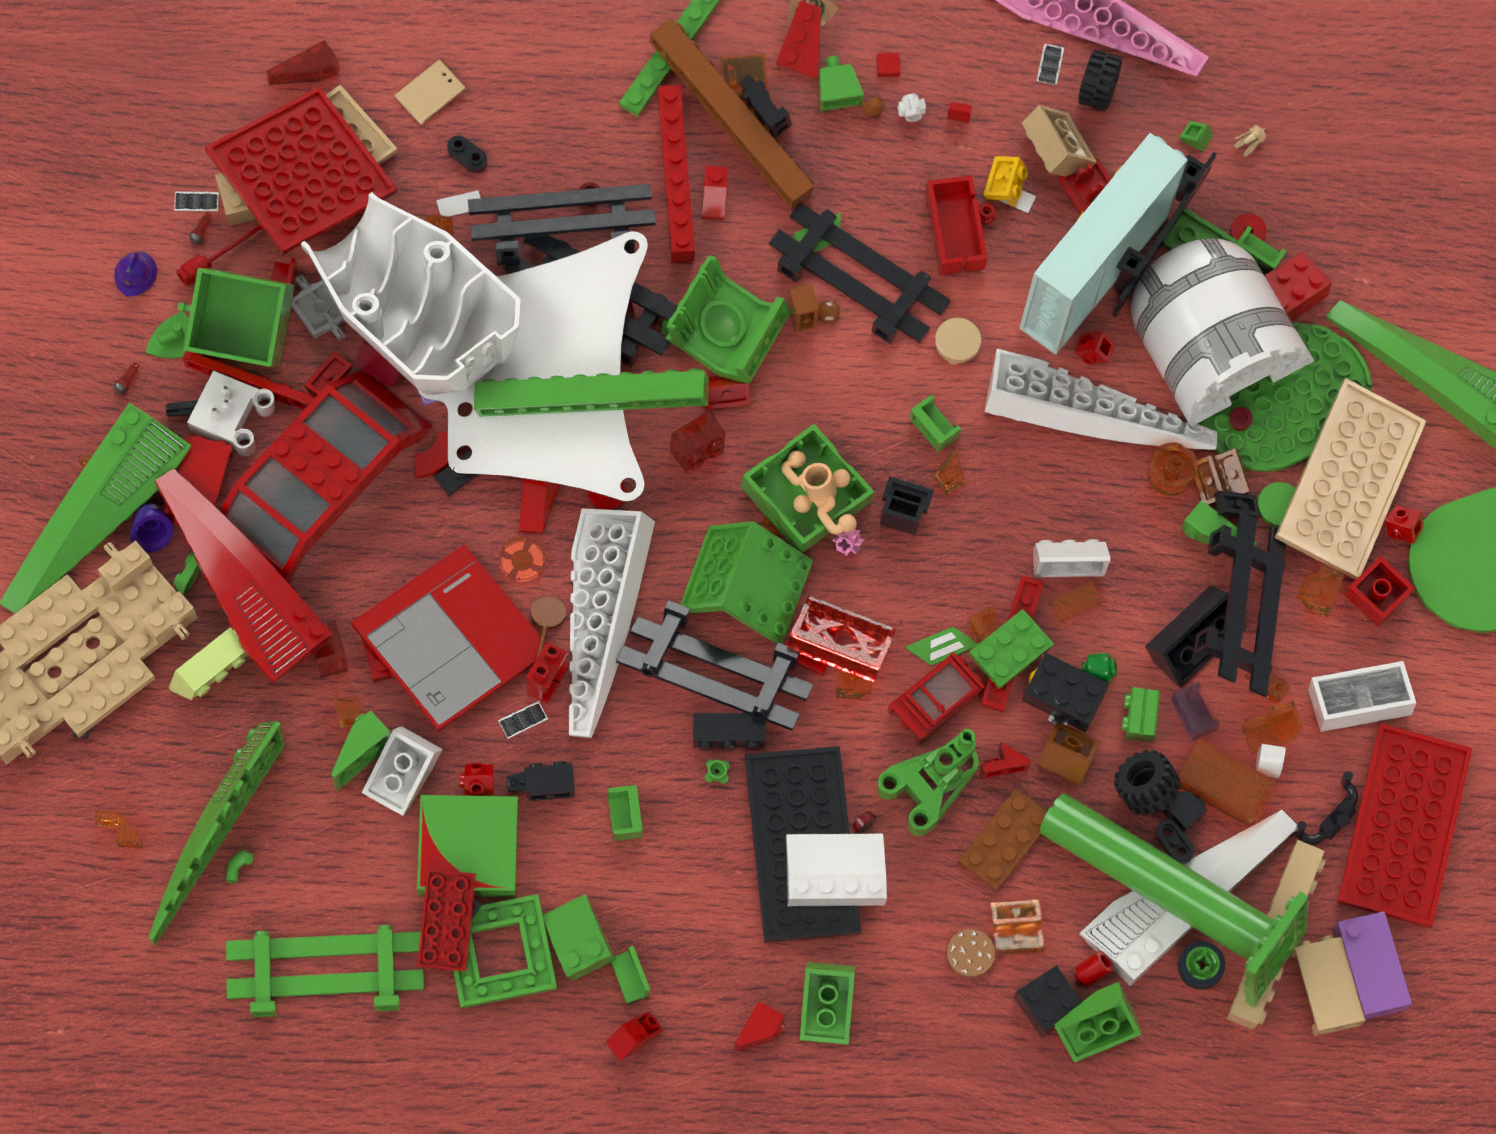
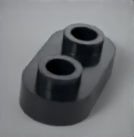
M460 135L449 139L447 152L451 158L472 173H480L486 169L487 155L483 150ZM461 144L462 147L456 148L455 145ZM473 157L480 158L478 161L472 160Z
M1170 819L1161 821L1155 831L1157 840L1170 857L1182 864L1188 863L1194 855L1192 843L1175 821ZM1164 830L1170 831V832H1171V836H1170V837H1166V836L1163 834V831H1164ZM1177 850H1183L1185 856H1179Z

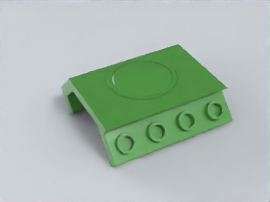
M708 256L704 264L701 265L694 281L690 283L685 296L680 300L675 313L668 320L666 327L669 334L666 340L718 376L750 384L791 312L785 298L776 297L773 303L758 299L724 274L717 257Z

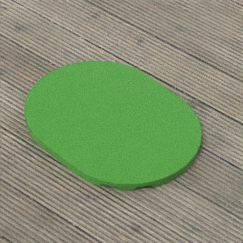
M1292 323L1314 362L1274 383L1269 375L1230 395L1231 406L1197 423L1218 432L1217 447L1214 451L1219 455L1236 448L1239 451L1244 469L1259 472L1280 471L1308 460L1342 381L1346 378L1371 391L1372 382L1368 367L1359 351L1346 338L1340 337L1330 331L1329 328L1321 325ZM1237 407L1247 408L1252 413V423L1245 431H1236L1229 425V415Z
M1496 487L1452 501L1434 510L1424 519V528L1415 543L1410 544L1408 572L1410 581L1415 587L1414 591L1423 605L1431 613L1433 612L1444 620V623L1458 629L1476 631V633L1496 632Z

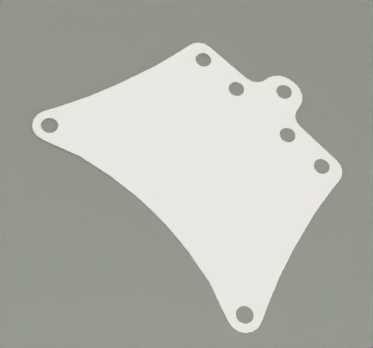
M628 232L583 252L512 274L497 276L501 282L521 299L519 332L514 347L505 361L497 363L476 382H482L485 379L505 381L507 378L528 380L529 377L549 379L552 376H563L568 378L577 374L586 375L587 377L596 376L599 373L619 375L625 315L633 283L648 247L647 239L639 232ZM631 239L637 240L640 245L638 251L628 254L624 250L625 243ZM475 383L468 386L467 390L437 395H428L419 391L424 398L441 401L447 406L448 463L453 470L454 468V471L457 473L506 475L553 482L589 490L622 501L634 500L644 490V478L630 446L623 410L479 417L474 410ZM463 402H469L473 406L472 413L467 417H462L457 412L458 406ZM463 445H468L472 449V455L467 460H460L457 457V450ZM625 478L634 479L636 482L634 491L630 493L623 492L620 488L622 480Z

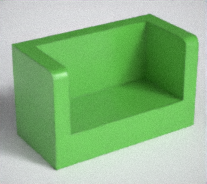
M1248 226L1236 244L1245 249L1257 262L1259 268L1268 274L1276 268L1286 250L1277 251L1251 234L1252 228Z
M930 395L911 409L909 419L939 452L960 437L961 428L959 425L954 428L934 405L935 397Z
M637 785L609 788L608 801L613 840L642 838L643 830Z

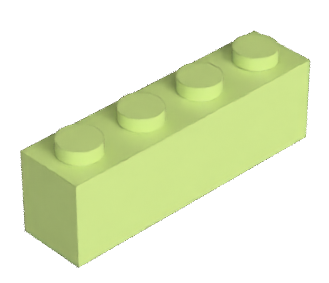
M230 627L179 667L173 675L169 689L190 700L197 695L202 697L210 690V685L215 681L217 683L221 682L228 675L227 671L232 667L235 669L240 667L246 661L245 657L248 654L238 642L239 637L235 630H232Z

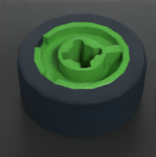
M1198 941L1187 946L1178 960L1180 978L1187 986L1194 989L1205 990L1213 987L1220 981L1225 971V958L1222 951L1216 945L1205 941ZM1204 962L1206 967L1200 970V966L1197 963Z

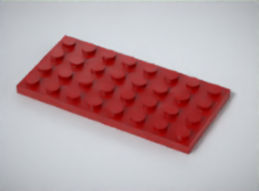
M1383 723L1378 725L1337 903L1373 913L1384 911L1387 917L1432 928L1472 748Z

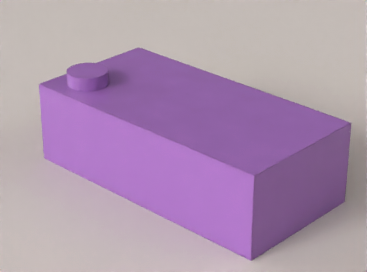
M1385 912L1339 921L1333 928L1335 938H1342L1365 1020L1406 1011L1412 1005Z

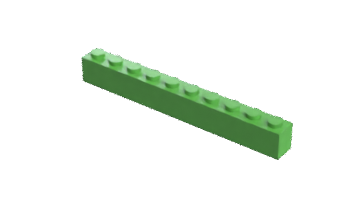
M693 368L686 372H679L677 370H667L665 373L644 371L642 374L621 372L619 375L599 373L596 376L588 377L577 374L568 378L563 376H552L549 379L529 377L528 380L507 378L505 381L485 379L482 382H475L474 410L479 417L708 406L709 378L705 371Z

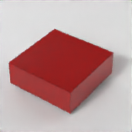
M877 53L878 77L900 76L899 53Z
M951 101L947 119L969 123L972 106Z

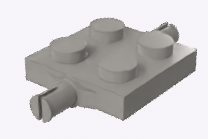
M303 274L300 275V278L298 276L295 280L302 290L297 296L292 298L291 307L311 336L316 339L324 333L332 331L338 341H341L342 338L344 339L346 334L340 325L345 320L323 280L310 285Z

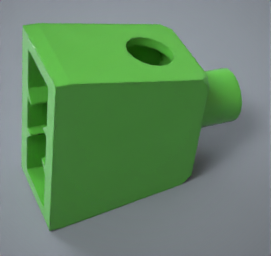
M838 56L828 57L826 59L827 67L821 68L819 73L820 111L862 105L864 94L852 65H840Z

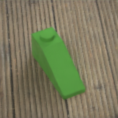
M1202 500L1184 520L1181 527L1189 538L1196 539L1198 542L1209 544L1210 534L1223 525L1232 528L1231 535L1237 536V527L1223 516L1218 515V512Z

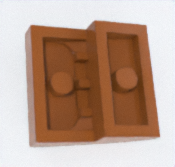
M1236 448L1190 463L1201 499L1209 506L1216 504L1214 494L1219 490L1243 494L1252 493L1239 451Z

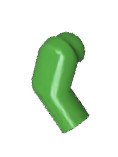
M241 850L229 860L226 882L238 883L239 869L244 864H252L254 859L252 853Z

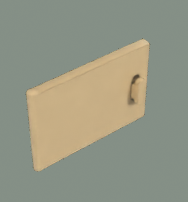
M439 59L394 96L417 122L423 125L466 88Z

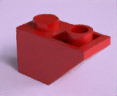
M648 1011L622 1024L605 1043L622 1061L639 1051L664 1029Z

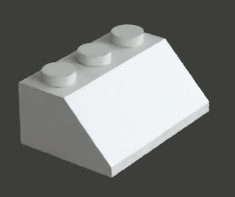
M1090 539L1085 542L1064 540L1062 543H1053L1051 540H1042L1039 543H1035L1033 549L1034 577L1105 576L1110 563V554L1106 542Z

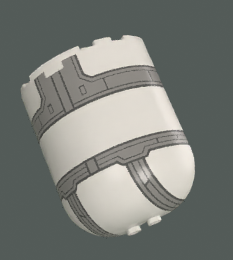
M1208 238L1182 244L1154 261L1142 274L1134 288L1131 299V317L1134 328L1190 427L1231 406L1230 395L1269 375L1274 383L1314 362L1257 262L1245 249L1235 243L1222 239Z

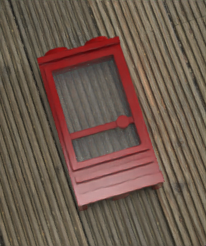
M952 652L945 660L895 701H892L889 704L888 713L891 715L895 712L899 716L901 726L905 730L910 729L917 736L916 744L920 746L983 693L984 681L977 673L973 674L968 669V664L962 656H957Z

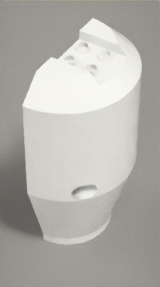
M373 193L368 195L367 208L360 222L341 242L323 251H312L305 241L301 243L302 249L310 256L343 319L424 394L437 395L467 390L468 386L482 378L497 363H503L514 347L519 332L521 299L448 232L379 199Z

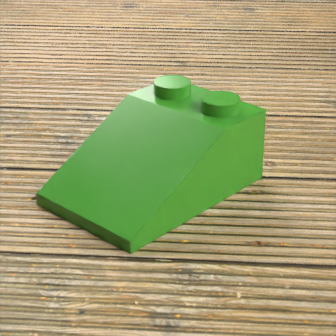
M371 710L366 715L362 713L354 720V725L348 734L331 773L333 785L337 791L381 755L390 737V731Z
M586 894L542 915L566 976L572 981L616 960Z
M807 962L800 1040L849 1045L855 966Z
M1119 982L1096 991L1055 1024V1028L1074 1062L1142 1035L1137 1015Z

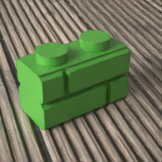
M1133 687L1129 694H1125L1123 708L1128 710L1127 717L1123 716L1121 731H1125V739L1144 742L1154 741L1160 697L1159 690Z

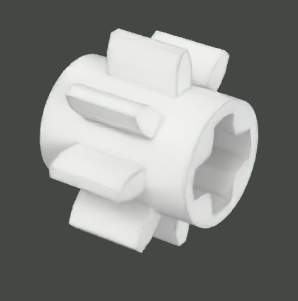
M917 94L905 95L902 97V102H898L899 116H905V120L908 122L918 121L922 118V114H925V100H919Z

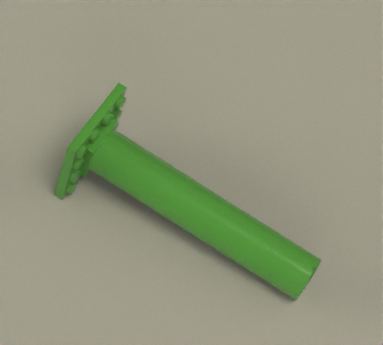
M1066 793L1061 794L1054 801V806L1049 808L1040 827L1041 835L1246 959V972L1244 975L1246 977L1244 983L1246 989L1244 993H1246V1003L1253 1008L1307 931L1308 896L1301 891L1296 898L1292 896L1285 906L1287 911L1283 916L1277 915L1275 919H1272Z

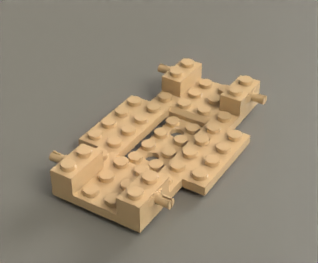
M136 541L121 551H118L112 542L107 543L108 546L105 545L103 549L111 558L98 569L101 577L81 591L73 580L66 575L0 625V645L4 649L0 652V758L6 765L23 752L27 758H31V754L34 756L36 751L31 746L63 721L68 724L78 737L82 736L155 679L142 660L176 634L182 640L190 635L186 627L197 619L194 607L180 591H175L155 568L149 555ZM98 613L100 614L97 618L91 619L88 622V624L81 630H79L77 633L71 634L68 640H66L60 646L51 649L49 654L45 656L43 659H41L39 662L33 663L30 666V669H28L26 672H23L27 664H29L31 661H33L35 658H37L39 655L45 652L48 648H50L52 645H54L56 642H58L60 639H62L64 636L70 633L73 629H75L77 626H79L92 615L95 616ZM91 638L100 640L99 646L95 649L87 647V641ZM59 667L62 670L61 675L58 678L49 677L48 672L51 668Z

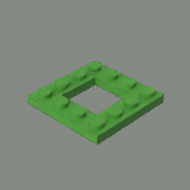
M538 894L483 905L471 925L467 971L453 970L460 1008L463 1009L557 990ZM519 925L528 969L480 978L471 934Z

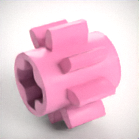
M854 529L852 532H842L836 535L833 542L836 543V551H840L847 556L851 551L856 554L864 540L860 538V530Z

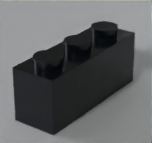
M693 713V748L709 751L713 748L722 747L723 750L732 751L736 750L737 747H746L747 750H759L761 747H765V720H758L747 713Z

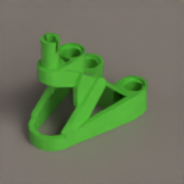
M964 729L963 732L961 731L949 743L938 747L936 750L892 765L879 776L877 793L881 798L892 800L906 791L918 805L910 812L907 822V828L911 834L924 836L934 829L976 773L979 761L978 755L974 750L976 746L975 733L971 729ZM947 757L952 763L950 765H943L939 759ZM971 757L973 767L962 773L961 766ZM922 769L938 786L935 790L919 774ZM886 781L893 782L895 788L886 789L883 783ZM955 789L940 809L943 794ZM918 817L923 818L926 824L918 826L915 824L914 819Z

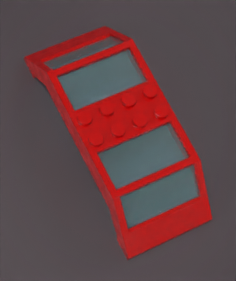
M360 370L329 383L233 485L220 512L257 548L289 584L311 547L400 451L415 443L418 444L433 426L375 379Z

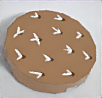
M966 929L956 933L951 938L947 946L946 958L956 974L965 978H976L991 968L995 959V948L992 940L985 933L976 929Z

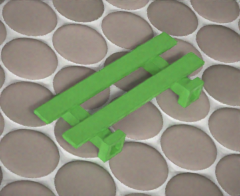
M391 925L378 926L377 934L270 939V932L257 931L255 932L254 940L226 941V961L255 960V978L227 979V999L255 998V1002H250L252 1018L277 1016V1006L275 1001H271V997L379 992V996H374L375 1012L400 1010L399 995H394V991L424 990L423 970L394 971L393 953L419 952L421 932L393 933ZM378 954V972L271 977V959Z

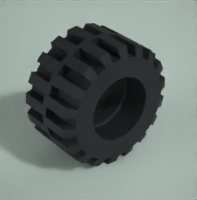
M1096 49L1092 52L1079 90V104L1102 111L1107 110L1121 71L1122 57Z
M1143 750L1140 754L1137 752L1133 754V757H1128L1125 760L1126 762L1119 766L1120 771L1115 774V789L1127 807L1135 814L1139 815L1141 813L1143 816H1148L1149 813L1152 815L1157 814V811H1163L1168 804L1171 805L1174 802L1173 798H1176L1179 794L1177 790L1181 788L1180 777L1167 757L1161 752Z

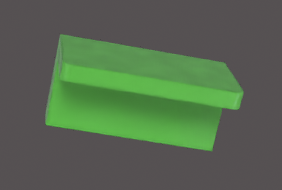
M634 946L628 947V952L615 956L616 960L611 962L627 1005L650 997V987Z

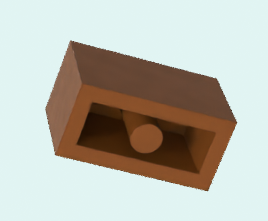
M800 284L793 287L789 291L788 307L791 312L790 318L794 332L816 328L819 306L812 284L807 286Z

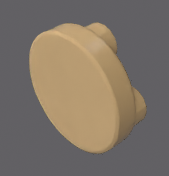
M951 318L939 326L935 336V346L938 353L950 364L964 363L973 359L979 352L981 334L977 326L971 321L964 318Z

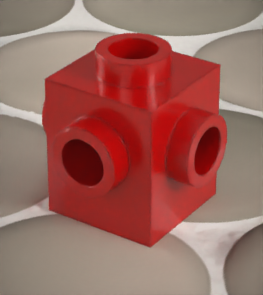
M1103 331L1081 332L1074 352L1088 365L1109 363L1115 342Z
M1396 505L1393 511L1387 514L1385 519L1388 537L1414 544L1424 528L1422 512Z
M479 762L465 764L464 773L460 774V788H464L465 796H494V764H482Z

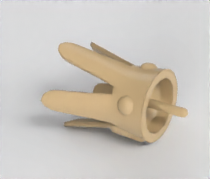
M1254 125L1253 128H1250L1249 132L1235 137L1237 139L1246 135L1234 147L1239 148L1252 141L1244 152V157L1249 154L1251 155L1257 145L1266 139L1265 128L1262 129Z

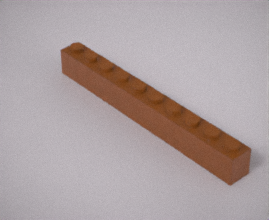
M671 18L651 32L649 43L790 210L812 195L814 185L811 177L808 174H803L799 169L797 161L786 154L782 143L779 140L775 141L770 135L769 128L764 123L761 124L758 121L754 110L742 102V97L738 91L731 89L726 77L714 69L710 58L704 57L700 52L698 44L686 36L682 25L676 24Z

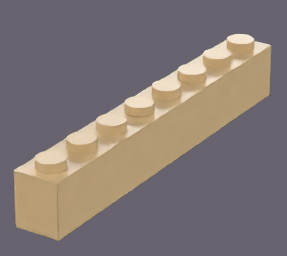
M1297 840L1293 846L1267 916L1275 919L1277 915L1283 916L1287 911L1285 906L1292 896L1296 898L1300 891L1307 896L1308 893L1313 894L1317 885L1314 877L1316 872L1321 873L1326 861L1322 859L1324 850ZM1284 967L1280 969L1254 1008L1246 1003V993H1244L1246 977L1243 975L1226 1019L1252 1030L1258 1024L1262 1025L1267 1011L1263 1009L1266 1002L1271 1003L1276 989L1272 988L1275 980H1280Z

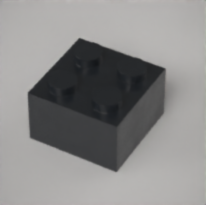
M1057 965L1017 990L1014 999L1041 1038L1056 1029L1055 1024L1082 1003Z

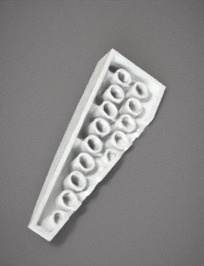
M1000 349L996 350L986 397L985 412L1070 433L1120 442L1189 449L1215 450L1217 447L1218 432L1199 424L1190 427L1188 422H1182L1173 413L1169 412L1168 415L1155 411L1156 406L1148 403L1146 406L1136 403L1137 399L1102 384L1097 387L1090 382V379L1082 376L1080 379L1068 375V370L1060 367L1058 370L1048 367L1049 363L1041 359Z

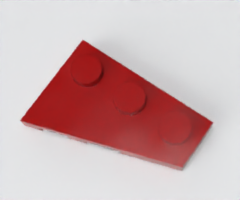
M802 0L799 1L776 61L777 65L817 80L819 75L822 13L820 7Z

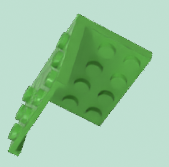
M754 521L709 526L680 605L690 608V613L724 611L776 645L778 643L783 644L813 560Z

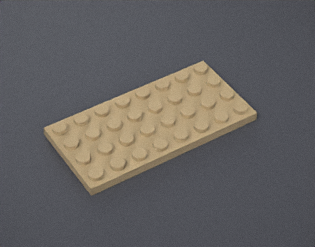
M1345 378L1336 394L1275 538L1356 580L1363 572L1426 420Z

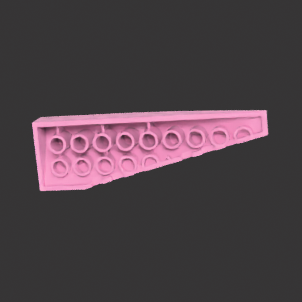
M996 0L1022 18L1194 76L1199 74L1209 58L1122 0Z

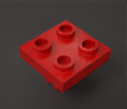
M1098 158L1095 159L1097 162L1095 165L1092 166L1090 163L1085 169L1082 167L1078 172L1065 177L1060 176L1058 182L1079 215L1083 211L1085 212L1111 180V177Z

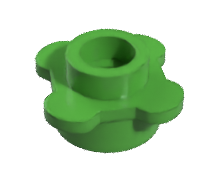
M708 760L706 762L708 770L705 780L709 783L713 781H719L721 784L727 783L729 779L727 776V770L730 767L729 763L725 760Z

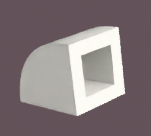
M1262 744L1257 752L1255 775L1279 778L1284 763L1286 747Z

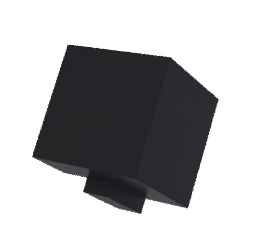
M889 476L882 500L886 502L882 511L880 525L915 536L922 513L927 514L934 490Z

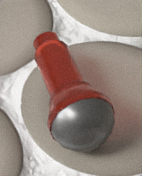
M206 212L197 227L189 233V240L193 244L199 245L204 242L205 230L211 220L210 213Z
M137 363L130 365L123 377L114 382L113 388L118 394L128 392L130 381L139 368Z

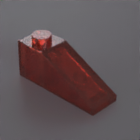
M323 40L267 70V81L269 85L319 82L324 79H330L340 71L339 60L327 42Z

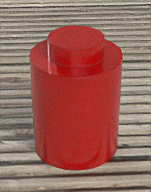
M1098 951L1075 967V977L1080 984L1090 987L1113 971V964L1103 951Z

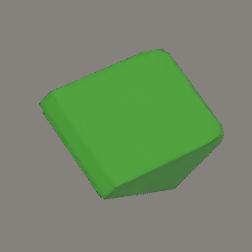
M1189 121L1179 139L1199 151H1204L1212 139L1213 133L1209 125Z

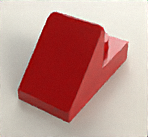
M1000 742L999 753L1001 760H998V758L987 759L981 764L979 770L981 779L1028 771L1030 759L1004 742Z

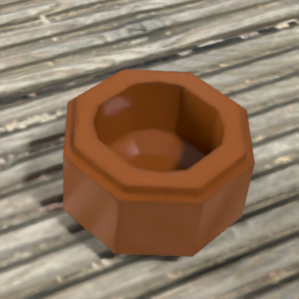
M881 97L870 98L862 105L865 116L870 117L880 114L885 108Z
M824 300L819 305L818 318L824 324H833L839 318L840 306L833 300Z

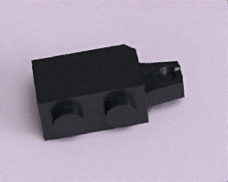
M557 761L553 765L543 766L542 763L530 764L529 767L524 768V772L507 776V790L512 793H526V797L531 801L575 798L572 763L567 764L566 761Z

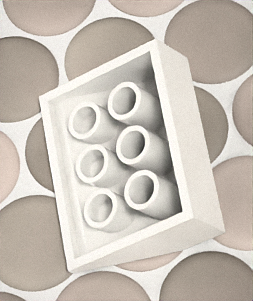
M786 834L788 906L885 905L887 887L883 834Z

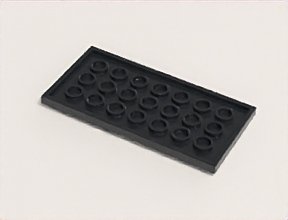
M840 746L745 754L744 760L764 943L861 934L858 906H788L786 834H850Z

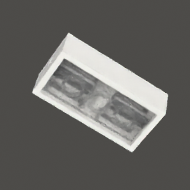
M1403 661L1313 677L1308 688L1320 732L1410 716L1416 706V700Z

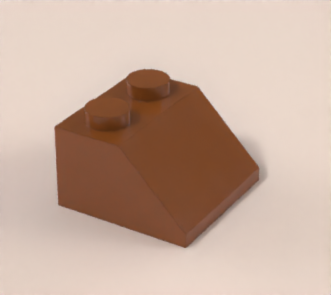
M1057 721L1037 765L1042 766L1048 772H1054L1063 776L1069 782L1081 784L1101 741Z

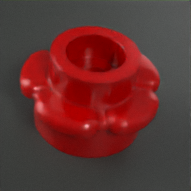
M981 203L978 205L982 224H990L996 219L997 210H995L993 204Z

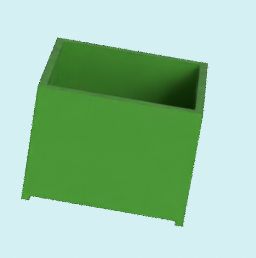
M198 268L192 305L179 302L177 308L178 311L190 312L184 350L268 367L281 366L295 285L211 268Z

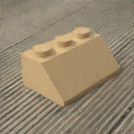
M1038 105L1022 122L1027 137L1032 140L1036 147V153L1043 159L1045 168L1049 173L1065 177L1078 172L1082 167L1085 169L1090 163L1092 166L1097 163L1067 112Z

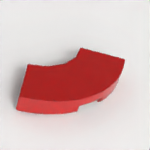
M438 432L437 439L431 448L425 452L415 454V479L439 473L449 464L448 432Z

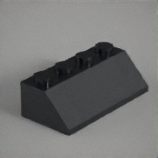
M1209 586L1145 645L1153 662L1178 687H1182L1213 658L1209 654L1203 658L1194 655L1196 635L1212 626L1218 629L1217 636L1223 639L1229 595L1227 592Z

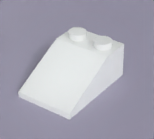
M402 726L394 729L362 793L404 816L431 773L442 749Z

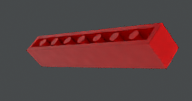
M681 85L658 86V109L671 263L694 262L695 246Z

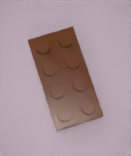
M1015 788L961 856L958 864L996 892L1040 837V827L1047 811Z

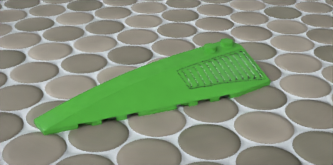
M129 403L53 514L5 592L0 605L15 614L58 582L64 574L77 566V563L84 556H88L108 538L124 520H128L134 511L150 500V497L158 491L155 480L172 469L176 470L192 448V445Z
M279 722L259 723L256 729L252 728L247 735L246 745L243 749L239 748L234 755L233 761L235 762L206 806L174 869L149 935L152 945L156 946L286 745Z

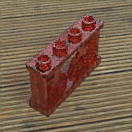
M809 595L790 633L787 646L799 650L801 655L875 683L892 644L896 629ZM808 616L815 618L814 622L816 625L809 620ZM803 623L810 629L808 632L801 630ZM847 630L856 643L844 646L836 644L827 632ZM876 642L882 644V645L877 646V647L868 646V645H874ZM870 653H880L877 659L870 657Z

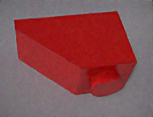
M705 166L702 218L725 220L728 167Z
M758 1001L736 1040L734 1049L740 1051L772 1042L774 1036L779 1037L786 1024L783 1023L784 1015Z

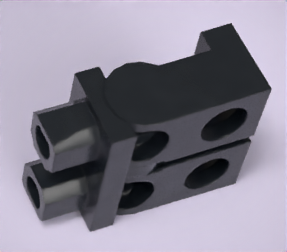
M748 75L739 82L747 106L752 109L754 108L756 115L769 128L774 138L793 125L787 110L784 107L778 110L772 103L770 95L761 80L756 83L752 76Z

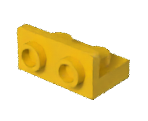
M995 156L983 194L986 200H1007L1011 207L1017 206L1018 199L1022 195L1023 182L1028 174L1027 167L1020 157Z

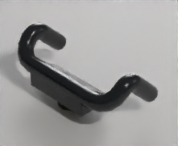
M1346 771L1341 778V785L1348 792L1349 798L1345 797L1320 824L1318 833L1313 836L1304 832L1307 827L1304 821L1298 822L1294 833L1300 841L1309 845L1319 844L1325 838L1331 840L1342 827L1348 825L1349 820L1357 812L1354 807L1358 802L1357 789L1351 783L1353 778L1352 772Z

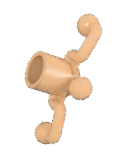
M800 450L792 451L788 455V460L782 464L781 470L793 485L801 486L807 493V496L799 495L794 499V509L799 513H806L811 509L812 503H815L818 507L817 515L831 534L838 535L842 532H852L857 524L854 516L851 514L842 515L839 518L838 524L835 525L827 514L835 506L834 497L837 493V487L843 488L847 486L850 482V474L845 469H839L832 475L827 465L813 463L805 468L800 476H797L791 468L802 467L805 464L806 457Z

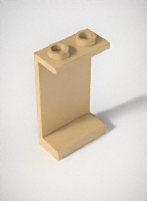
M1333 935L1320 938L1319 942L1310 943L1309 940L1299 942L1291 956L1296 957L1315 1021L1312 1026L1314 1036L1361 1026L1365 1018L1342 938H1334Z

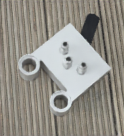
M213 371L199 400L167 403L166 414L168 417L191 415L187 422L190 432L215 442L216 440H224L232 445L237 454L246 457L252 455L256 449L252 432L248 429H242L252 407H255L258 415L267 417L274 413L276 406L274 395L268 389L259 390ZM262 400L270 401L266 406L259 405ZM242 440L250 441L248 445H239V442Z

